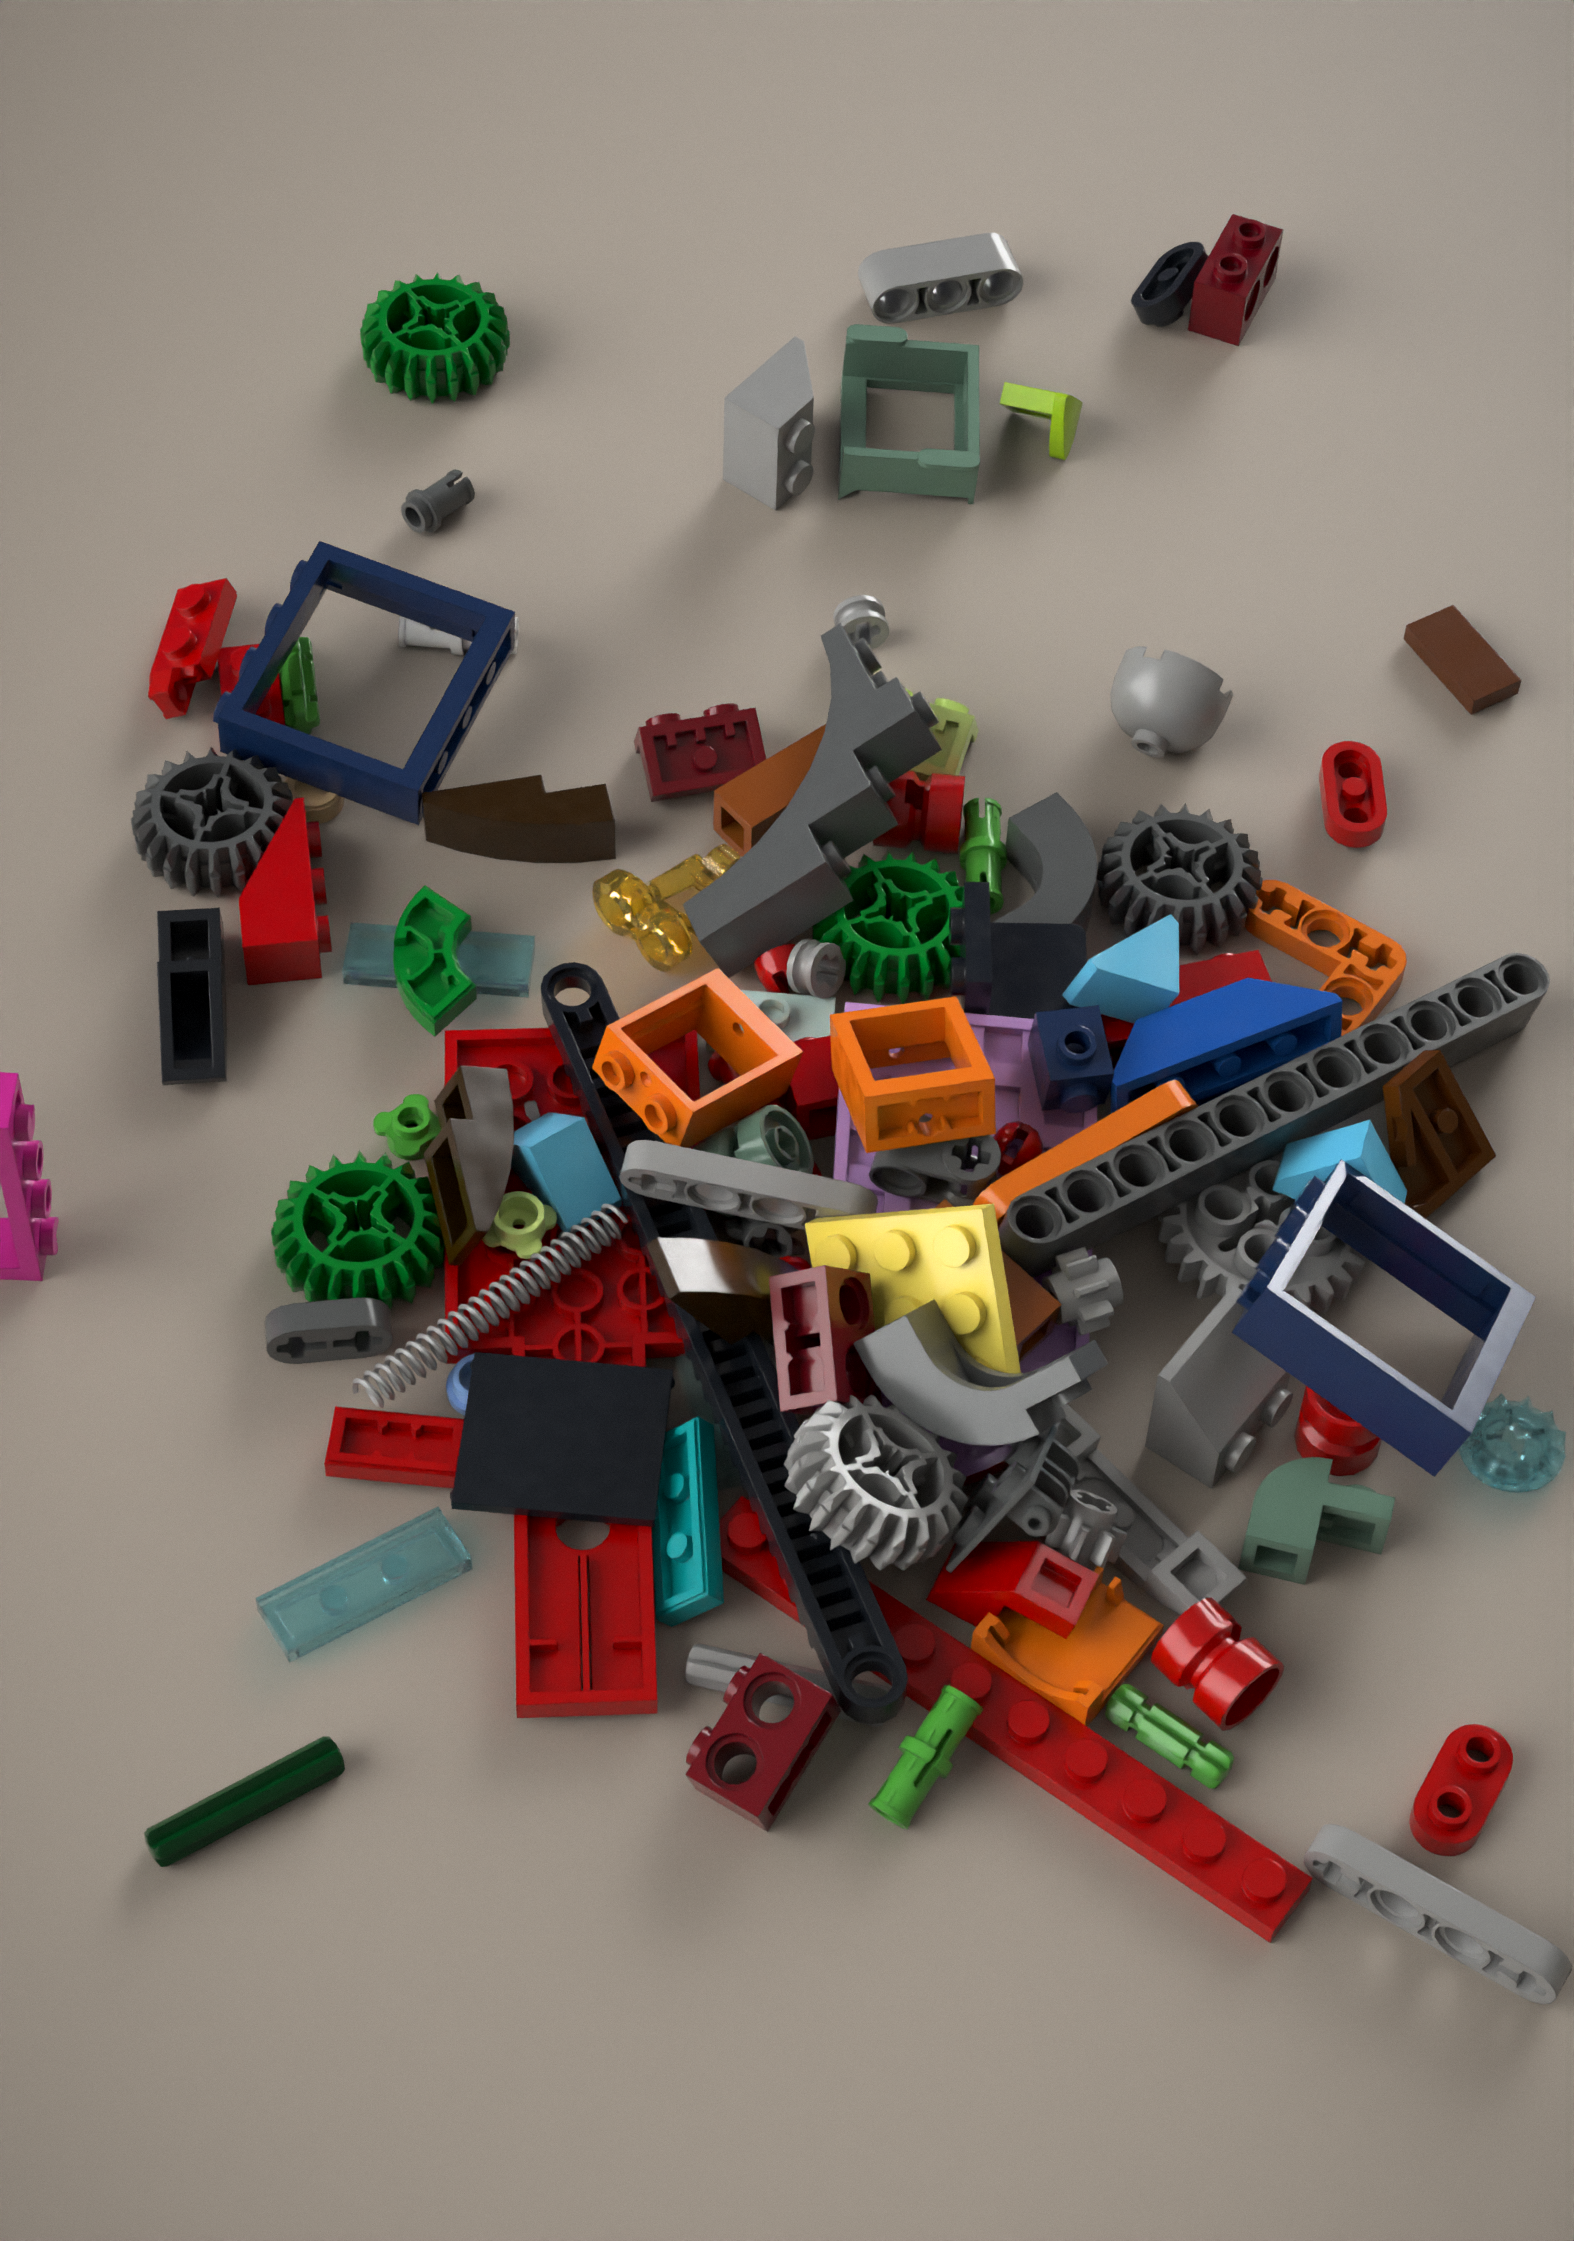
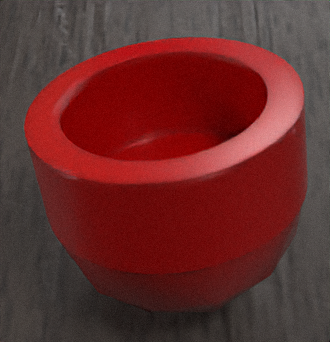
M787 944L770 949L754 961L753 965L758 978L767 992L790 994L786 975L787 962L796 944Z
M1021 1121L1006 1123L993 1136L1001 1151L1000 1167L997 1172L1002 1176L1043 1153V1144L1039 1132ZM1016 1138L1024 1142L1014 1159L1005 1153Z

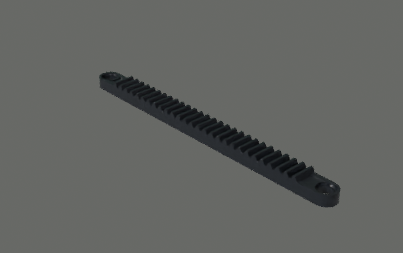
M576 962L560 964L552 968L543 977L541 983L543 1016L563 1060L565 1074L571 1079L573 1093L579 1097L583 1116H587L589 1129L592 1135L596 1137L598 1149L601 1155L604 1156L605 1164L622 1198L624 1212L626 1215L629 1214L634 1235H638L643 1256H647L650 1273L656 1277L659 1294L665 1298L668 1315L674 1319L677 1336L683 1340L686 1357L692 1361L695 1378L701 1382L706 1403H710L715 1424H719L724 1446L728 1445L733 1467H737L742 1488L748 1492L751 1509L753 1512L756 1511L758 1515L760 1530L762 1534H766L771 1556H775L780 1577L785 1579L787 1583L789 1598L791 1602L796 1604L801 1626L805 1625L810 1647L815 1649L835 1698L843 1712L856 1722L869 1725L885 1723L894 1718L904 1706L908 1683L906 1665L860 1561L854 1563L850 1550L841 1545L830 1550L831 1538L823 1531H809L812 1521L810 1515L793 1509L797 1494L789 1491L784 1486L789 1476V1471L784 1466V1462L788 1457V1450L795 1440L794 1434L800 1425L794 1413L780 1412L777 1373L761 1337L757 1333L752 1332L731 1345L672 1302L666 1294L646 1244L657 1237L718 1240L704 1208L637 1194L621 1183L619 1176L626 1149L630 1143L638 1140L665 1142L657 1134L650 1131L643 1119L615 1091L609 1089L601 1077L592 1069L607 1025L620 1019L603 979L595 969L586 964ZM567 988L582 989L590 996L586 1002L576 1006L564 1005L555 998L560 991ZM875 1671L886 1676L891 1682L892 1688L884 1696L871 1699L858 1694L852 1686V1681L863 1672Z

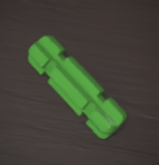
M299 637L280 670L285 726L311 734L312 728L320 724L313 651L310 639L308 637Z
M1121 1685L1107 1703L1106 1718L1125 1732L1133 1728L1138 1732L1135 1736L1137 1740L1180 1769L1188 1765L1193 1769L1190 1776L1206 1787L1216 1789L1232 1769L1234 1762L1233 1754L1214 1740L1209 1741L1208 1744L1201 1741L1204 1735L1202 1732L1159 1703H1155L1152 1707L1146 1702L1149 1697L1132 1685Z

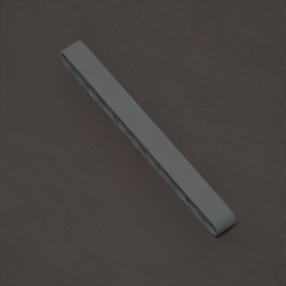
M1512 953L1505 955L1017 1196L1011 1201L998 1229L1001 1250L1031 1277H1036L1057 1266L1055 1256L1085 1247L1088 1251L1191 1199L1203 1190L1213 1185H1218L1252 1168L1258 1162L1266 1161L1283 1152L1288 1143L1315 1136L1384 1101L1383 1085L1423 1051L1441 1050L1449 1067L1499 1043L1520 1032L1528 1024L1548 990L1550 979L1547 970L1537 959L1527 954Z

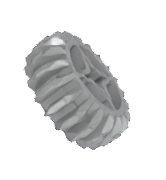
M872 1394L864 1400L863 1404L856 1397L850 1395L849 1403L839 1404L828 1400L823 1407L816 1409L809 1420L805 1419L794 1434L795 1440L788 1450V1457L784 1462V1466L789 1471V1476L784 1486L789 1491L797 1494L793 1509L809 1514L812 1518L809 1531H823L831 1538L830 1550L841 1545L850 1550L854 1563L869 1557L880 1571L889 1564H894L903 1571L911 1564L917 1562L924 1564L929 1557L935 1556L940 1548L947 1544L958 1529L957 1524L962 1519L961 1515L968 1501V1498L962 1491L967 1477L954 1469L953 1466L957 1454L942 1450L939 1445L940 1435L928 1433L922 1426L903 1415L894 1404L887 1408L882 1407L878 1399Z

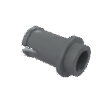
M456 469L451 470L446 476L424 490L415 489L407 494L406 502L401 506V512L405 522L412 530L418 533L436 531L439 529L443 518L473 501L475 491L467 476L454 484L456 480L462 477L463 472Z

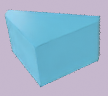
M1170 914L1090 958L1062 996L1070 1005L1077 1007L1099 1005L1101 1014L1130 1023H1135L1136 1019L1168 1008L1179 994V923Z
M549 1112L514 1131L511 1168L543 1205H549L555 1210L557 1224L563 1232H571L573 1225H581L583 1218H591V1213L593 1211H601L603 1204H612L618 1208L622 1206V1199L584 1117ZM607 1209L605 1212H606V1214H609V1213H611V1212H613V1211L610 1210V1209Z
M1371 1120L1288 1143L1282 1153L1272 1189L1296 1199L1309 1180L1316 1176L1324 1182L1342 1159L1404 1204L1407 1195V1189Z

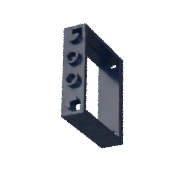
M319 541L309 560H301L297 564L291 578L290 592L283 605L276 603L272 607L265 624V636L258 648L250 647L247 650L240 666L239 681L232 693L225 691L216 705L213 722L218 723L220 752L228 755L236 748L243 761L258 755L264 768L276 767L278 774L337 794L340 797L419 826L423 818L422 793L437 791L514 649L515 611ZM327 589L472 642L403 769L255 715Z
M1341 1159L1324 1182L1314 1176L1312 1180L1308 1181L1294 1201L1293 1205L1295 1207L1274 1235L1276 1239L1258 1262L1255 1268L1257 1270L1236 1300L1245 1310L1232 1333L1435 1477L1472 1434L1536 1297ZM1321 1226L1474 1334L1441 1402L1284 1291Z

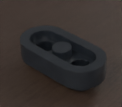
M1187 242L1178 245L1163 254L1154 264L1131 298V303L1143 324H1154L1157 327H1164L1174 323L1183 315L1184 308L1193 296L1194 282L1208 258L1202 243Z

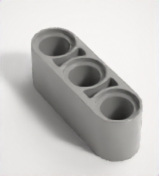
M983 233L881 250L866 257L858 270L859 280L872 313L878 321L883 323H900L1000 306L1015 299L1021 292L1024 284L1023 277L1007 240L997 233Z

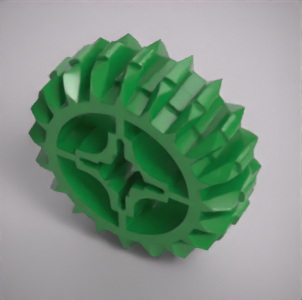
M438 272L433 279L426 280L415 274L413 282L409 284L395 280L392 291H378L377 300L367 304V310L362 320V327L360 328L363 359L366 361L367 368L371 369V372L374 374L375 381L377 383H386L391 394L405 390L410 401L423 395L428 396L432 404L438 396H448L455 402L459 392L464 391L471 395H476L479 384L492 385L494 375L497 372L503 371L508 348L510 347V331L508 330V321L504 313V307L499 306L496 302L494 293L483 292L479 282L465 285L460 274L451 280L442 279Z
M887 849L882 857V861L877 862L863 854L858 863V868L849 865L851 872L843 877L854 900L813 925L812 939L821 943H834L840 947L843 959L846 961L843 981L850 980V987H852L854 995L868 988L873 990L877 1002L884 997L885 993L897 994L901 1003L904 1004L910 992L916 991L928 1000L931 992H933L934 985L948 990L950 987L951 957H960V945H949L950 907H962L964 886H959L956 871L940 873L936 858L924 865L919 864L913 851L905 860H897L892 857Z
M359 1150L353 1163L342 1164L333 1154L328 1170L322 1171L309 1165L305 1175L306 1182L290 1180L289 1189L287 1190L288 1199L278 1200V1206L275 1210L276 1221L273 1222V1227L271 1228L272 1244L276 1247L274 1250L276 1265L280 1268L281 1273L286 1274L287 1284L291 1287L292 1292L304 1290L305 1299L308 1302L325 1301L327 1299L373 1298L381 1300L391 1310L393 1306L392 1299L398 1297L412 1304L416 1296V1286L431 1288L432 1281L435 1278L434 1269L443 1268L445 1244L428 1176L416 1178L415 1170L412 1169L410 1162L392 1169V1161L388 1158L386 1152L376 1163H368ZM397 1216L411 1228L406 1239L396 1234V1228L392 1225ZM315 1230L325 1234L326 1242L329 1244L323 1253L310 1242Z

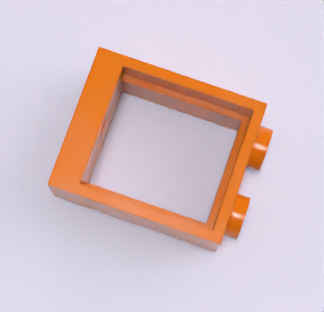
M716 968L607 1025L592 1069L601 1077L609 1089L615 1091L643 1119L650 1131L657 1134L667 1144L689 1148L786 1094L803 1051L719 968ZM693 1030L740 1075L735 1080L694 1102L647 1056L651 1052Z
M957 996L830 1014L832 1071L866 1153L996 1134L995 1077ZM901 1048L897 1053L889 1052L890 1049ZM949 1057L956 1068L877 1081L874 1080L870 1069ZM925 1114L932 1115V1118L927 1122L919 1121L921 1116Z

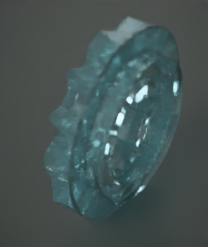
M1501 1393L1493 1402L1485 1404L1472 1434L1461 1445L1459 1452L1468 1470L1488 1486L1506 1492H1529L1547 1485L1558 1475L1566 1457V1432L1560 1431L1556 1426L1553 1410L1543 1413L1533 1407L1529 1396L1518 1402L1507 1400ZM1505 1426H1509L1510 1430H1514L1517 1439H1528L1525 1441L1520 1460L1517 1451H1513L1509 1442H1499L1502 1440Z

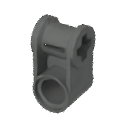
M926 1115L921 1116L919 1121L927 1122L931 1118ZM991 1135L878 1151L875 1153L869 1177L877 1187L896 1196L916 1197L935 1203H940L946 1199L954 1207L971 1206L983 1190L998 1180L996 1172L1000 1167L1001 1151L997 1141ZM973 1146L978 1147V1157L972 1155ZM966 1168H967V1169H974V1170H973V1172H968V1171H966ZM962 1184L968 1185L967 1194L965 1195L961 1193Z

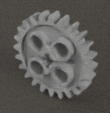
M1283 1152L1266 1161L1258 1162L1252 1168L1218 1185H1213L1191 1199L1158 1215V1220L1162 1222L1158 1241L1168 1244L1164 1259L1167 1263H1182L1177 1278L1179 1282H1188L1195 1279L1200 1281L1196 1296L1198 1299H1204L1213 1293L1223 1298L1233 1285L1243 1290L1257 1270L1255 1268L1258 1262L1276 1239L1274 1235L1295 1207L1293 1203L1296 1199L1272 1190ZM1321 1226L1284 1291L1308 1308L1311 1304L1315 1309L1324 1314L1328 1312L1333 1297L1342 1301L1346 1299L1351 1283L1357 1284L1366 1257Z

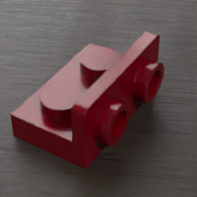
M728 703L704 710V716L681 720L680 714L668 713L646 720V726L638 728L634 745L636 753H641L651 802L712 792L766 760L756 708L739 710L737 704Z

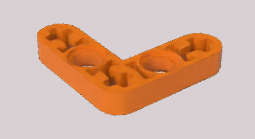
M1263 880L1261 890H1256V896H1258L1257 906L1255 909L1249 908L1245 922L1247 931L1265 943L1329 976L1319 989L1320 991L1336 993L1339 997L1350 998L1360 1004L1363 1010L1358 1014H1342L1341 1036L1375 1020L1402 983L1407 963L1406 953L1402 946L1384 934L1288 883L1279 880ZM1273 906L1280 909V910L1275 909V910H1273L1270 914H1267V913H1264V912H1263V911H1269ZM1301 919L1298 924V929H1292L1291 926L1295 928L1297 925V920ZM1316 930H1327L1335 934L1340 942L1331 947H1322L1313 943L1309 939L1308 934ZM1350 947L1356 948L1357 951L1353 949L1351 957L1347 958L1350 951ZM1378 962L1385 965L1379 967L1376 971L1368 968L1376 966Z

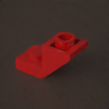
M1039 1541L980 1542L950 1573L946 1570V1566L957 1544L955 1543L926 1600L975 1627L979 1625L989 1612L997 1617L1003 1607L1007 1606L1067 1639L1079 1620L1099 1574Z

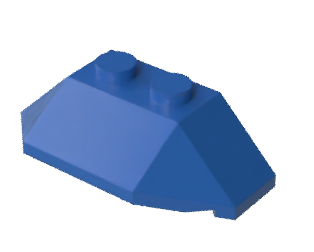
M1245 978L1136 1019L1114 1069V1076L1110 1086L1111 1114L1158 1086L1172 1080H1178L1199 1107L1341 1037L1343 1001L1336 993Z

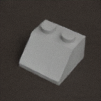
M796 336L724 398L723 480L774 510H777L793 495L801 494L807 488L813 475L811 456L812 439L815 433V426L813 425L814 396L805 344L803 340Z
M1235 1285L1230 1288L1158 1374L1145 1447L1211 1489L1227 1469L1236 1473L1242 1468L1255 1447L1256 1438L1254 1436L1264 1424L1271 1428L1274 1427L1287 1411L1293 1398V1393L1287 1390L1290 1374L1232 1333L1245 1310L1243 1306L1236 1302L1242 1290Z

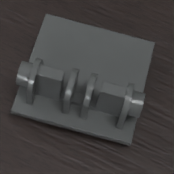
M1061 1420L1039 1435L1016 1442L1005 1459V1462L1010 1466L1003 1474L996 1479L988 1473L972 1490L965 1504L969 1510L957 1524L958 1529L950 1538L957 1544L946 1566L947 1571L951 1573L1005 1515L1031 1536H1045L1056 1529L1080 1469L1076 1456L1054 1439Z

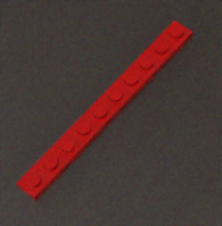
M741 1496L719 1520L722 1571L800 1623L796 1604L791 1602L789 1598L787 1583L785 1579L780 1577L775 1556H771L766 1534H762L760 1530L758 1515L756 1511H752L750 1501ZM868 1580L906 1665L908 1675L907 1697L928 1711L931 1710L942 1693L941 1689L944 1685H950L972 1698L983 1708L980 1716L976 1717L965 1735L967 1738L1271 1943L1309 1892L1313 1880L1311 1876ZM870 1671L882 1680H884L886 1683L891 1685V1682L886 1676H884L880 1672Z

